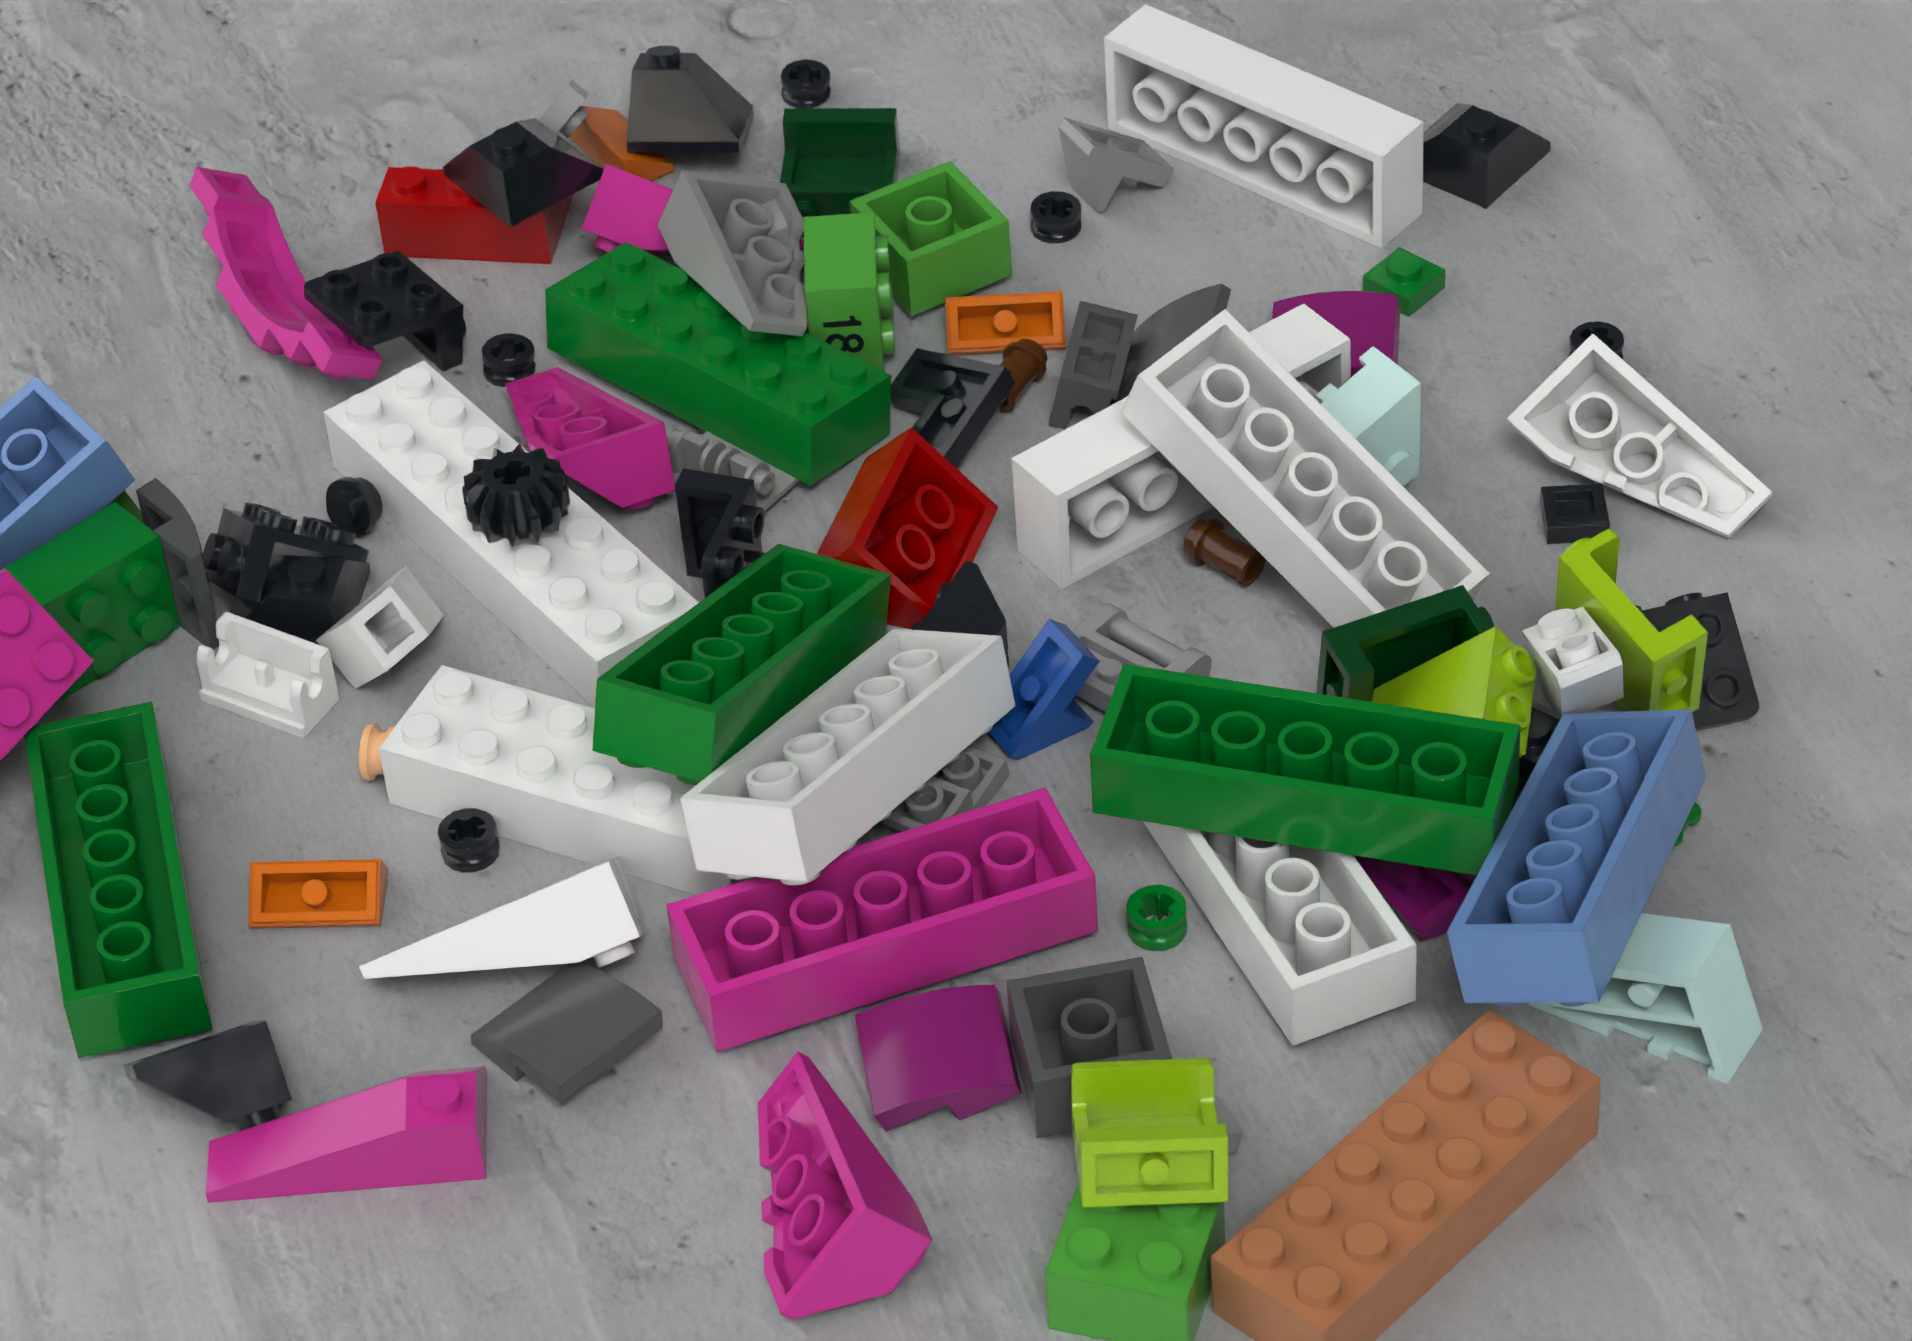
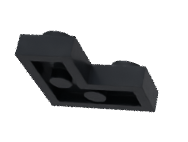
M916 348L891 384V402L898 409L921 413V416L912 428L957 468L1016 382L1005 366Z

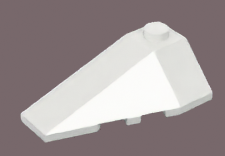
M1594 334L1586 339L1506 418L1508 424L1552 463L1728 539L1773 496L1772 491Z
M616 857L537 890L516 901L514 900L466 922L359 966L363 978L370 979L578 963L592 956L597 967L600 968L635 953L631 940L643 935L644 930L624 868L619 857Z

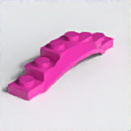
M197 167L189 187L204 206L206 214L210 216L202 236L216 254L218 262L223 266L215 285L230 305L231 311L248 330L255 345L271 354H285L287 358L305 367L316 366L322 373L335 379L345 380L352 376L374 380L382 362V358L374 347L358 345L305 299L304 284L306 282L290 252L271 202L258 192L247 175Z

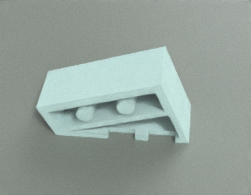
M1372 346L1359 358L1364 366L1339 389L1329 383L1316 397L1321 405L1402 486H1405L1411 480L1420 476L1421 382Z
M1646 913L1641 914L1599 1003H1587L1575 1007L1564 1006L1560 1003H1528L1531 1007L1607 1037L1613 1028L1649 1041L1647 1052L1665 1060H1668L1674 1051L1710 1066L1707 1076L1726 1084L1729 1083L1763 1031L1731 925Z

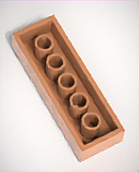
M1489 1009L1211 1256L1213 1312L1254 1341H1374L1598 1134L1601 1078Z

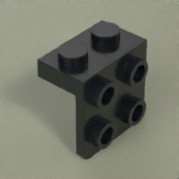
M399 250L380 254L372 260L345 269L329 271L324 276L309 280L304 284L305 299L360 346L372 347L403 336L443 371L463 363V338L466 335V324L463 318L464 305Z
M683 468L674 485L687 576L702 578L706 598L765 554L762 551L761 543L764 527V510L762 507L757 506L754 480Z
M245 502L243 512L223 508L217 534L211 533L204 547L203 557L209 582L235 597L260 602L275 542L363 563L367 562L369 550L354 543L356 533L341 529L338 524L303 516L301 526L296 525L297 519L282 515L281 511Z
M1728 592L1703 597L1702 593H1689L1670 599L1665 603V606L1642 610L1641 606L1636 605L1659 632L1691 614L1708 632L1699 709L1692 712L1696 731L1749 720L1758 712L1759 700Z

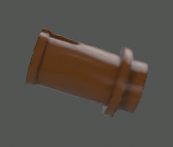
M1020 339L1018 342L1010 343L1002 354L1003 362L1000 366L1007 368L1016 383L1000 406L999 412L1001 413L1011 412L1029 385L1042 379L1046 373L1047 354L1037 342L1030 339Z
M1205 519L1197 520L1189 528L1183 542L1184 551L1189 553L1190 561L1198 566L1207 563L1238 581L1243 587L1254 583L1265 565L1266 559L1254 547L1227 533L1224 524L1217 519L1209 521Z

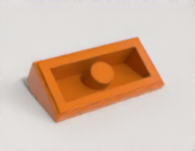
M582 106L589 113L570 137L603 170L607 164L649 181L674 171L673 164L661 152H627L628 120L618 110Z
M1063 291L945 297L948 355L1003 353L1007 345L1012 342H1018L1020 339L1033 340L1045 351L1066 349Z
M381 859L250 862L248 927L254 929L381 926L388 884V868Z

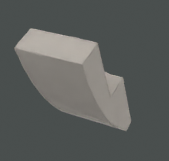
M969 745L960 753L957 760L939 770L926 781L924 788L912 793L893 809L892 814L883 820L882 823L903 832L986 806L1009 776L1007 760Z

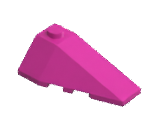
M606 164L581 229L597 235L594 246L607 252L628 242L650 254L671 255L658 227V222L673 190ZM800 239V250L804 251V240Z
M558 367L505 384L508 399L529 451L544 448L548 459L559 460L561 469L564 470L565 475L626 510L648 507L655 502V497L675 491L673 470L663 421Z
M798 1051L758 1102L760 1166L771 1171L772 1196L770 1195L762 1202V1221L772 1225L774 1232V1247L772 1246L764 1253V1273L780 1314L790 1319L890 1294L905 1274L919 1265L925 1255L926 1248L933 1241L914 1198L812 1060Z
M486 1066L415 1072L251 1128L210 1140L206 1180L207 1201L212 1203L486 1179Z

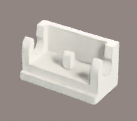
M225 612L216 621V638L219 640L217 655L215 656L213 649L201 644L198 647L197 666L202 684V689L199 691L201 701L304 739L340 699L330 649Z

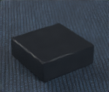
M1603 484L1541 487L1540 505L1547 544L1574 543L1582 538L1591 539L1610 528Z

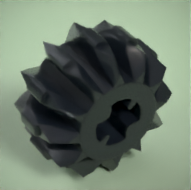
M520 444L512 452L506 453L494 448L492 459L474 460L473 471L464 476L462 493L467 519L471 522L473 531L485 534L488 543H495L504 538L508 539L512 548L521 539L528 538L539 543L541 532L559 531L560 519L568 515L570 497L565 472L561 469L559 460L548 459L544 448L535 449L529 453L524 452Z

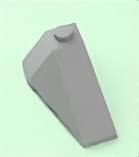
M682 170L658 222V227L674 262L749 331L803 337L807 328L805 285L801 282L804 251L800 250V239L804 232V220L786 183Z

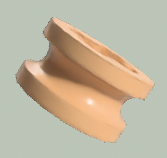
M368 723L365 726L359 747V770L364 781H374L377 775H383L378 748L396 725L389 726L387 731H381L380 726L376 723Z

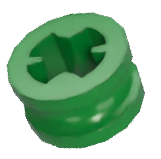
M1148 885L1130 895L1126 903L1128 936L1135 945L1149 951H1165L1176 947L1184 940L1187 934L1186 900L1179 891L1165 885ZM1149 916H1152L1151 920L1145 919ZM1163 916L1169 917L1167 919L1161 920Z

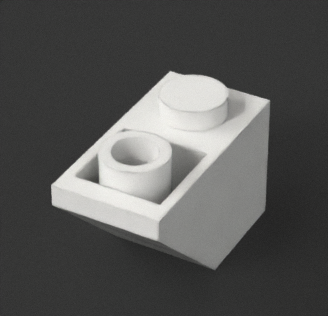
M405 566L316 641L321 646L330 649L331 659L353 688L357 689L387 672L426 639L443 618L444 614Z
M1583 606L1574 610L1566 608L1552 611L1544 615L1537 625L1522 630L1529 654L1536 666V674L1544 697L1560 719L1563 713H1586L1624 697L1623 663L1620 654Z

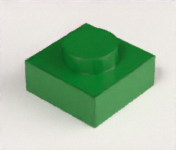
M1401 247L1397 248L1363 275V291L1396 295L1401 304L1400 313L1408 317L1445 288V269Z

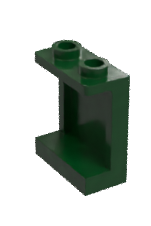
M784 108L782 124L785 153L780 183H786L802 218L851 214V200L897 182L900 159L897 108Z
M1464 585L1322 631L1316 693L1372 702L1375 688L1493 628V620L1483 606H1476Z

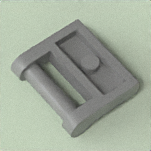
M1110 603L1101 605L1072 630L1100 661L1076 696L1105 712L1124 664L1207 677L1211 670L1212 660L1209 655L1194 647L1184 650L1127 620V613Z

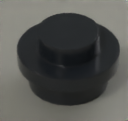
M342 477L332 482L326 492V510L332 523L338 524L339 528L356 533L355 537H360L370 532L382 515L383 505L380 494L375 486L364 478Z

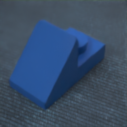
M1049 619L1009 675L1015 707L993 725V729L988 733L1011 758L1017 760L1025 758L1089 728L1094 723L1073 698L1100 661L1066 624Z

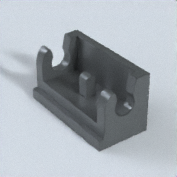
M1084 301L1079 302L1049 423L1050 426L1065 429L1072 418L1073 408L1076 406L1088 407L1096 414L1109 407L1111 399L1117 400L1137 314Z

